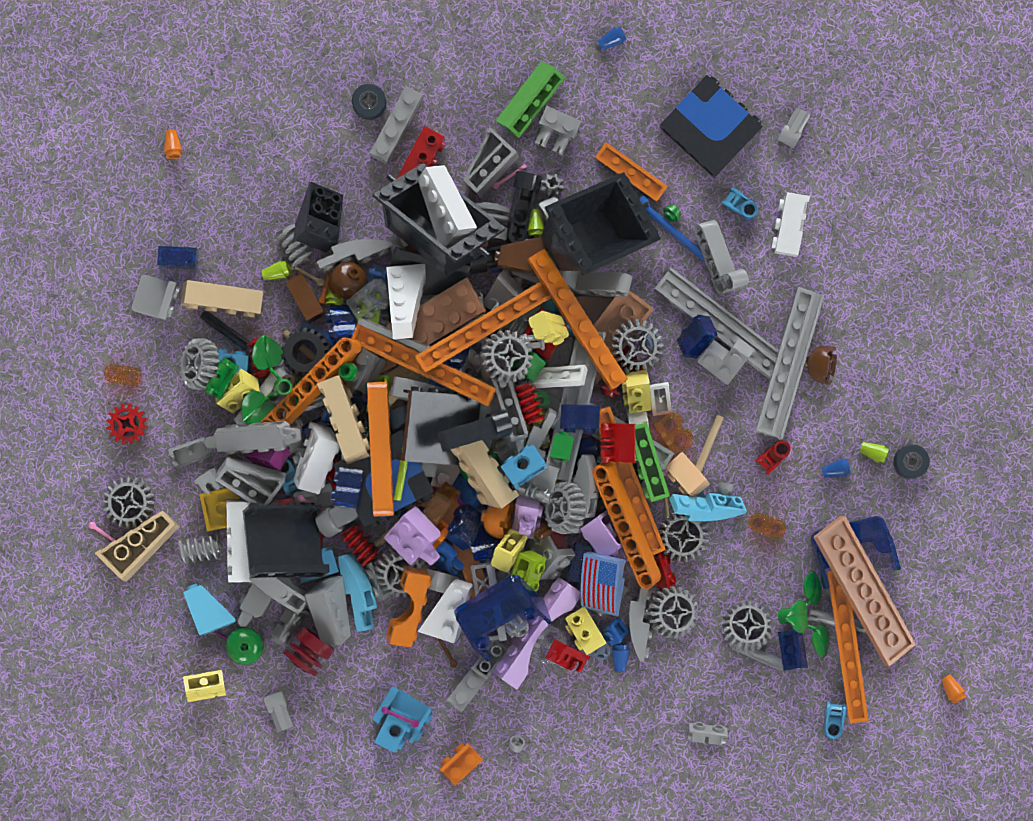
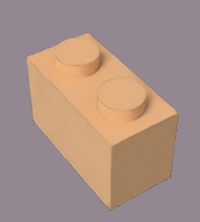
M683 452L665 467L668 470L666 475L673 483L677 481L681 485L678 489L685 496L696 497L710 485L708 480Z

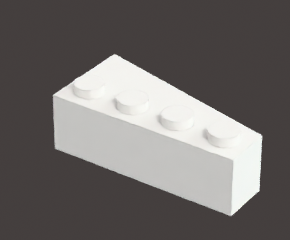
M445 165L426 167L419 176L418 182L437 240L449 249L472 234L477 226Z
M425 264L387 267L393 339L413 338L420 300L426 283Z
M245 499L226 500L228 582H251L249 579L242 512L250 502Z

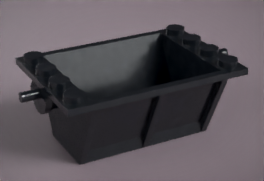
M422 163L398 179L388 174L386 178L391 183L372 195L374 199L382 204L386 228L447 277L481 255L486 258L489 257L490 253L485 250L488 246V241L505 231L503 225L458 191L477 228L472 234L447 249L437 240L418 182L419 176L428 166Z
M624 172L544 207L549 217L541 234V239L559 271H580L581 275L584 276L661 240L657 228L654 227L648 212L645 210V208L649 207V204L647 202H640L639 196L630 184V179Z

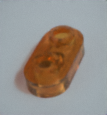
M110 364L104 370L105 379L114 384L137 386L143 378L142 372L136 367ZM112 370H116V376L114 377L110 376ZM135 373V379L130 380L129 374Z
M754 513L748 519L749 528L756 533L774 539L780 538L785 534L786 526L779 519L761 513ZM755 519H759L761 521L760 526L754 525ZM774 525H777L779 527V531L777 533L772 531V527Z

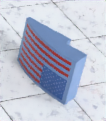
M593 552L584 553L580 590L581 608L585 607L589 610L619 616L625 580L623 578L625 560Z

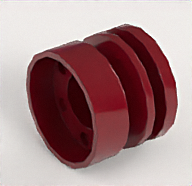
M302 626L295 636L301 642L298 646L290 642L289 646L295 650L294 653L288 649H285L283 653L297 668L316 676L318 671L312 666L315 665L322 669L323 665L317 659L321 657L328 660L335 649L332 646L326 645L320 640L318 635Z

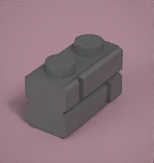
M362 348L354 362L357 367V375L352 381L346 383L356 390L368 394L367 383L377 380L387 360L370 350Z

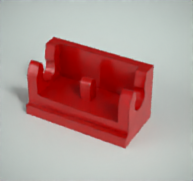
M554 639L545 658L571 671L574 669L575 664L579 662L576 671L581 672L590 656Z

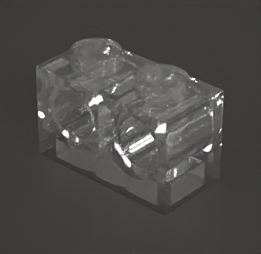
M374 279L348 299L346 303L357 320L360 318L371 320L376 316L375 313L377 311L383 310L390 305L389 290L382 279ZM377 292L380 293L379 300L376 297ZM363 303L366 305L365 311L362 309Z
M548 625L540 634L530 655V659L548 668L550 665L554 666L555 663L548 659L542 660L539 658V652L542 649L549 651L552 645L548 641L547 635L550 632H556L558 634V641L565 644L567 640L565 632L551 625Z

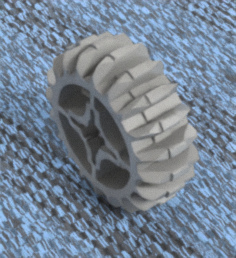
M635 319V325H632L631 320H628L629 327L626 328L622 323L621 327L624 330L622 332L619 329L615 330L619 337L612 336V339L617 341V343L611 344V347L617 348L612 351V354H619L615 359L617 362L623 359L622 367L629 363L628 368L632 370L633 365H635L636 371H639V365H642V368L647 370L646 363H649L652 367L654 364L651 360H659L655 354H662V351L657 349V347H663V343L657 342L662 339V336H655L659 332L657 328L651 331L654 326L652 323L646 327V320H643L641 325H639V319ZM633 330H643V333H640L638 337L627 335ZM648 334H650L653 342L651 351L645 347ZM623 339L630 344L626 356L622 351ZM630 340H632L633 342L636 341L637 343L638 340L641 341L640 345L644 350H642L641 348H637V350H635V346ZM637 353L647 355V357L641 360H631Z
M506 330L504 333L499 331L497 335L492 334L491 339L485 341L487 346H483L482 350L486 353H482L481 357L486 360L482 362V365L487 364L488 368L485 369V372L491 371V378L497 375L496 380L498 382L503 379L504 383H508L509 380L513 383L516 382L517 378L522 379L523 374L529 372L527 368L531 367L532 364L528 360H532L533 356L528 355L532 351L531 348H526L529 342H522L524 336L521 335L517 338V332L511 334L510 330ZM503 341L501 351L494 353L497 344ZM513 345L517 348L519 353L514 351ZM507 353V355H509V357H513V358L506 360L507 358H505L504 356H501V355ZM495 360L501 364V368L498 367ZM520 360L518 367L511 372L513 362Z
M197 338L189 341L188 345L185 346L179 367L181 368V380L184 381V385L188 386V388L206 390L205 386L211 377L218 376L215 370L218 369L217 366L220 363L218 360L220 354L217 353L218 347H215V343L208 339Z
M130 476L127 477L126 482L121 477L119 478L120 484L116 481L112 482L115 486L114 489L110 486L107 487L111 491L110 494H103V496L109 497L108 501H102L103 504H108V507L103 508V511H110L106 517L111 518L114 516L112 523L115 524L119 520V527H122L124 522H126V528H130L132 522L136 528L138 527L137 521L141 524L144 522L143 516L147 519L150 518L146 514L147 511H154V509L148 508L149 504H155V501H149V498L154 497V494H147L151 488L148 486L143 489L145 482L142 481L138 485V478H135L133 483H131L132 479ZM131 486L125 496L120 497L116 495L120 489ZM136 489L141 492L144 504L136 501ZM129 497H131L132 499L130 501H133V503L137 504V506L128 505V507H125L126 504H124L123 501H120V499L128 500ZM113 501L121 504V516L115 511ZM133 508L141 510L137 516L126 519Z
M566 481L556 483L550 504L543 505L545 506V521H548V527H551L552 531L560 534H571L575 530H579L580 525H583L582 519L585 518L584 512L587 511L585 509L587 502L584 501L585 495L581 494L582 489L578 488L577 484Z
M673 512L671 513L672 520L669 517H665V520L668 522L667 525L665 523L660 524L661 527L665 528L664 531L658 530L659 534H663L661 539L664 541V547L666 546L667 548L663 554L666 555L670 551L672 554L669 559L672 560L676 555L677 562H680L681 557H684V562H688L687 556H690L693 561L695 560L694 553L701 556L702 554L699 549L706 550L702 543H709V540L703 539V536L709 535V532L703 533L702 530L707 528V525L700 526L702 521H688L686 515L683 516V514H679V517H676V514ZM683 520L680 531H669L672 524ZM689 522L697 528L699 537L689 533ZM685 528V532L688 534V537H692L693 539H685L684 542L680 541L678 536H675L673 534H682ZM667 536L678 541L677 551L670 546ZM688 541L698 542L693 550L683 553L685 544Z
M389 548V554L383 553L384 559H378L380 565L375 566L376 571H378L375 573V577L378 579L377 583L390 596L394 593L395 597H399L400 593H402L403 597H406L407 592L398 584L402 573L398 572L397 568L403 571L404 566L413 567L415 565V568L427 570V566L424 564L425 560L420 558L410 566L397 551ZM390 566H392V572L389 574L390 576L387 578L388 569Z
M670 586V589L663 588L662 592H656L657 598H651L654 604L648 605L649 608H652V612L647 614L653 617L649 622L655 623L653 629H659V635L664 634L666 638L671 636L676 639L678 636L684 637L685 633H690L689 627H695L693 620H698L695 613H698L699 610L694 609V607L698 603L692 602L694 596H688V590L682 591V587L675 588ZM677 598L683 603L685 609L680 607ZM667 601L666 607L662 609L664 603ZM674 610L680 611L679 613L667 614V612H672ZM662 616L666 617L669 626L665 624ZM682 616H684V619L680 624V619Z
M740 601L739 606L734 603L732 608L726 610L728 614L723 615L724 621L721 622V625L725 628L721 630V633H727L724 640H731L729 646L735 643V650H739L742 647L743 652H746L748 648L751 652H754L755 647L760 650L762 645L768 643L766 639L771 638V634L768 632L773 631V627L768 625L772 624L773 621L766 619L770 614L763 613L765 607L758 609V603L751 606V601H748L746 605L743 601ZM745 613L743 620L733 621L734 616ZM752 615H754L760 623L755 622L752 618ZM746 621L747 624H749L750 626L748 631L743 626L746 623ZM734 630L739 631L741 633L742 638H740ZM761 632L760 637L749 640L751 633Z

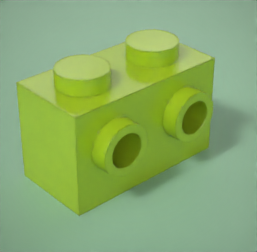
M533 550L518 553L507 588L521 596L536 593L539 588L541 574L545 570L547 558Z

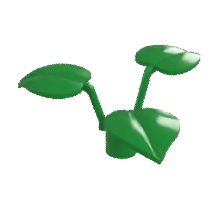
M262 335L256 341L252 350V361L259 370L269 368L277 380L273 385L274 392L266 397L259 391H252L244 397L242 401V420L249 424L260 423L274 409L273 403L268 400L269 398L277 394L287 395L293 389L291 382L281 379V376L272 368V366L281 364L283 360L281 354H283V351L276 341L266 335ZM300 378V379L296 380L294 387H295L303 378ZM310 384L309 387H308L309 392H310L311 389H312V385H311V384ZM297 397V399H296V401H295L296 405H297L298 402H299V398H298V397Z
M810 570L803 584L807 601L798 600L791 608H781L778 612V620L781 624H791L798 633H803L806 628L812 629L814 631L812 635L813 647L821 658H825L830 644L829 632L824 625H819L818 628L808 625L806 605L811 602L813 605H817L822 596V586L819 577L813 570Z

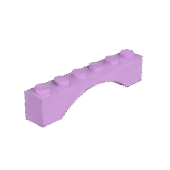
M558 577L551 585L545 597L540 601L534 613L529 617L527 633L522 637H516L492 673L517 690L528 675L530 655L538 637L554 619L574 608L581 598L580 592Z

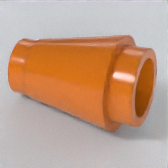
M170 129L165 131L164 154L166 158H180L183 150L177 130Z
M951 674L941 679L948 700L952 701L953 704L967 697L964 693L966 691Z

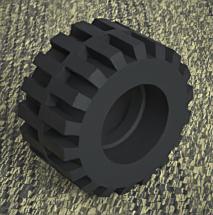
M303 328V330L297 329L295 333L291 332L288 339L285 338V345L281 348L283 351L281 358L284 359L283 363L290 372L304 378L332 348L331 344L328 343L329 340L323 334L316 330ZM311 342L316 346V357L311 363L302 364L297 358L298 349L302 344Z

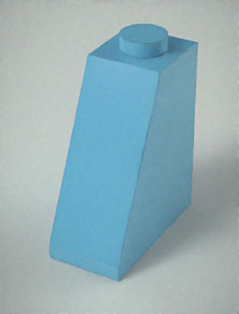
M193 584L186 587L187 591L183 593L199 636L237 623L236 619L202 585Z

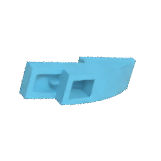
M708 493L706 498L672 494L669 499L674 513L686 515L688 521L723 520L740 516L747 512L742 498L737 496Z
M352 553L338 556L345 594L351 595L356 630L361 632L373 629L374 622L371 610L376 609L377 605L369 579L363 567Z

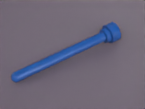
M642 196L640 198L641 203L647 202L650 205L646 197ZM650 206L645 208L651 218L705 262L701 249Z

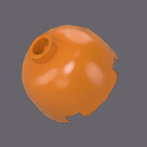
M510 502L502 509L488 506L487 510H483L481 521H484V528L489 535L503 539L512 528L513 520H511V514L515 512L513 502Z

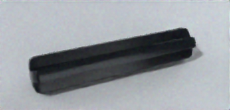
M202 312L200 319L243 350L247 349L249 340L210 312Z

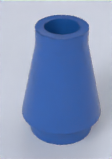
M619 26L611 29L597 41L601 49L605 50L624 44L623 41L627 40Z
M841 458L822 467L824 478L847 477V474H851L848 459L843 460Z
M627 643L615 644L611 648L616 672L626 671L630 653L629 644Z

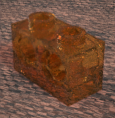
M670 411L652 423L667 448L674 452L673 456H677L694 444L692 441L694 436L689 429H684L681 424L684 421L680 415ZM668 419L674 422V427L671 430H667L664 426ZM679 435H682L685 439L682 446H677L675 443V439Z

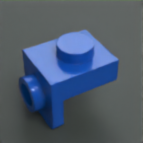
M620 617L615 618L600 629L605 641L610 646L619 644L629 634Z

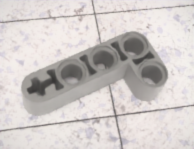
M710 220L697 224L694 228L695 235L716 292L722 295L746 286L749 282L748 274L744 269L735 270L718 223L715 220Z
M559 271L575 296L627 297L632 282V276L622 272H590L582 276L579 271Z

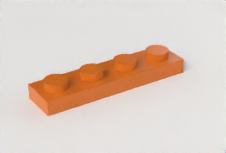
M605 142L595 156L596 160L617 175L624 172L630 179L632 186L656 203L668 187L607 142Z

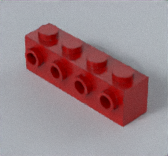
M424 126L396 179L422 163L428 167H434L438 160L435 158L437 153H442L446 146V142H444L445 136Z

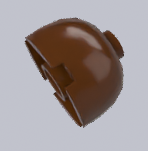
M351 261L338 263L328 275V287L340 299L344 298L351 301L358 298L367 284L364 269L359 264Z
M816 347L811 352L810 357H806L805 368H808V374L814 381L827 385L832 383V380H829L830 374L834 376L837 354H833V351L836 350L835 347Z

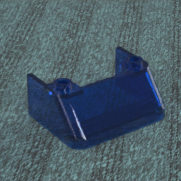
M873 516L849 522L860 544L873 541L878 552L889 553L893 571L901 570L893 538L882 517ZM818 530L811 535L810 542L823 589H828L830 586L825 569L830 568L813 538L821 531Z
M518 575L506 577L458 606L454 611L456 621L470 645L487 662L491 660L487 650V646L490 644L488 634L517 616L528 621L540 616L548 624L552 623L544 599Z

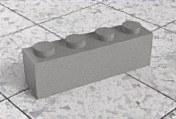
M405 86L370 151L371 157L388 165L423 100V94Z

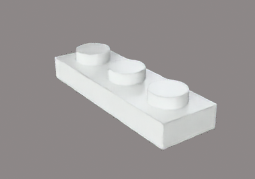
M585 365L543 368L534 382L529 380V385L536 386V388L581 386L585 384L588 369Z

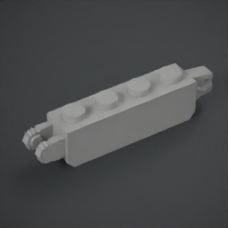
M480 354V361H481V364H482V362L485 361L486 359H485V358H482V357H481V354ZM495 360L498 367L501 368V364ZM487 364L482 365L483 370L481 374L484 382L497 388L491 401L493 411L504 409L512 423V434L502 438L503 443L512 448L514 455L517 456L526 443L525 438L528 437V431L513 383L510 380L508 383H504L503 379L498 382L496 380L497 375L491 378L490 374L492 372H485V369L488 368Z
M286 421L236 424L218 428L214 435L205 439L204 444L209 449L217 448V452H225V454H234L240 450L242 453H250L255 449H258V452L269 451V448H274V451H282L286 449L285 446L300 441L301 435L300 429L290 428V424Z
M249 582L250 590L247 594L244 593L239 601V604H241L239 609L242 610L238 619L240 627L248 626L253 617L263 616L273 599L253 582Z

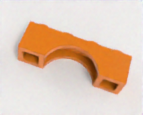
M404 566L400 585L410 595V604L401 616L390 619L386 633V639L389 644L412 648L413 641L417 639V625L421 623L422 606H425L427 601L426 591L427 588H430L432 578L426 569Z

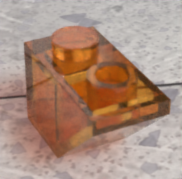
M445 481L422 513L437 527L454 507L461 492Z

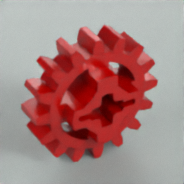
M122 403L121 409L114 407L115 413L109 412L111 419L106 420V422L110 423L106 430H112L109 436H116L115 442H119L122 439L123 445L127 441L132 445L134 439L141 441L139 435L145 436L146 434L143 432V429H148V426L144 425L148 418L142 417L145 412H138V406L132 409L131 403L128 404V407H125ZM130 411L126 416L119 415L122 412ZM137 417L139 418L140 422L139 427L136 426L135 419ZM120 419L123 421H129V423L131 424V426L134 427V429L131 427H126L124 429L125 425L123 424V422L120 421ZM115 421L118 422V432L115 429ZM128 432L135 433L130 437H124Z

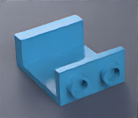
M392 686L372 720L382 725L384 724L388 713L383 714L381 712L384 706L388 707L389 710L393 707L412 716V720H417L419 726L416 728L412 727L410 732H405L403 737L409 740L410 743H413L414 740L418 741L424 732L420 729L424 723L428 725L433 714H431L432 709ZM393 725L390 727L392 731L400 735L401 729L398 726Z

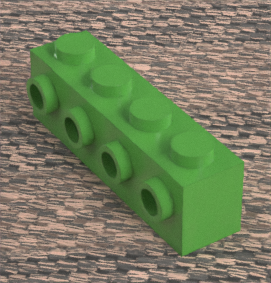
M541 61L496 119V122L504 130L520 138L564 81L565 77L555 67Z
M646 421L635 424V461H639L640 468L637 471L640 480L644 479L646 487H643L646 499L650 498L651 502L670 497Z

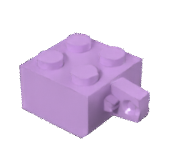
M519 495L516 501L512 529L519 531V534H525L527 538L534 539V533L540 527L542 505L544 503Z
M416 506L405 513L384 537L410 566L420 558L429 565H433L441 557L432 545L441 536L440 531Z
M607 510L580 529L583 532L584 538L594 548L595 553L623 559L625 563L628 561Z

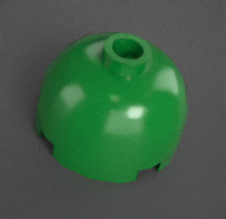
M239 627L233 630L226 641V652L229 658L240 665H250L256 662L262 656L264 650V641L260 633L250 627Z

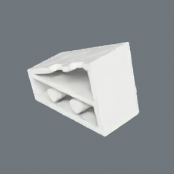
M787 192L783 200L780 199L778 211H781L780 218L776 219L775 229L778 230L777 237H773L772 248H775V254L792 257L798 256L804 220L806 219V207L810 196Z
M310 422L308 427L312 429L309 440L305 439L304 446H307L304 457L299 459L293 481L298 489L319 494L321 488L325 486L326 475L332 469L333 458L339 452L340 446L331 427Z
M455 579L418 632L455 643L461 633L474 584Z

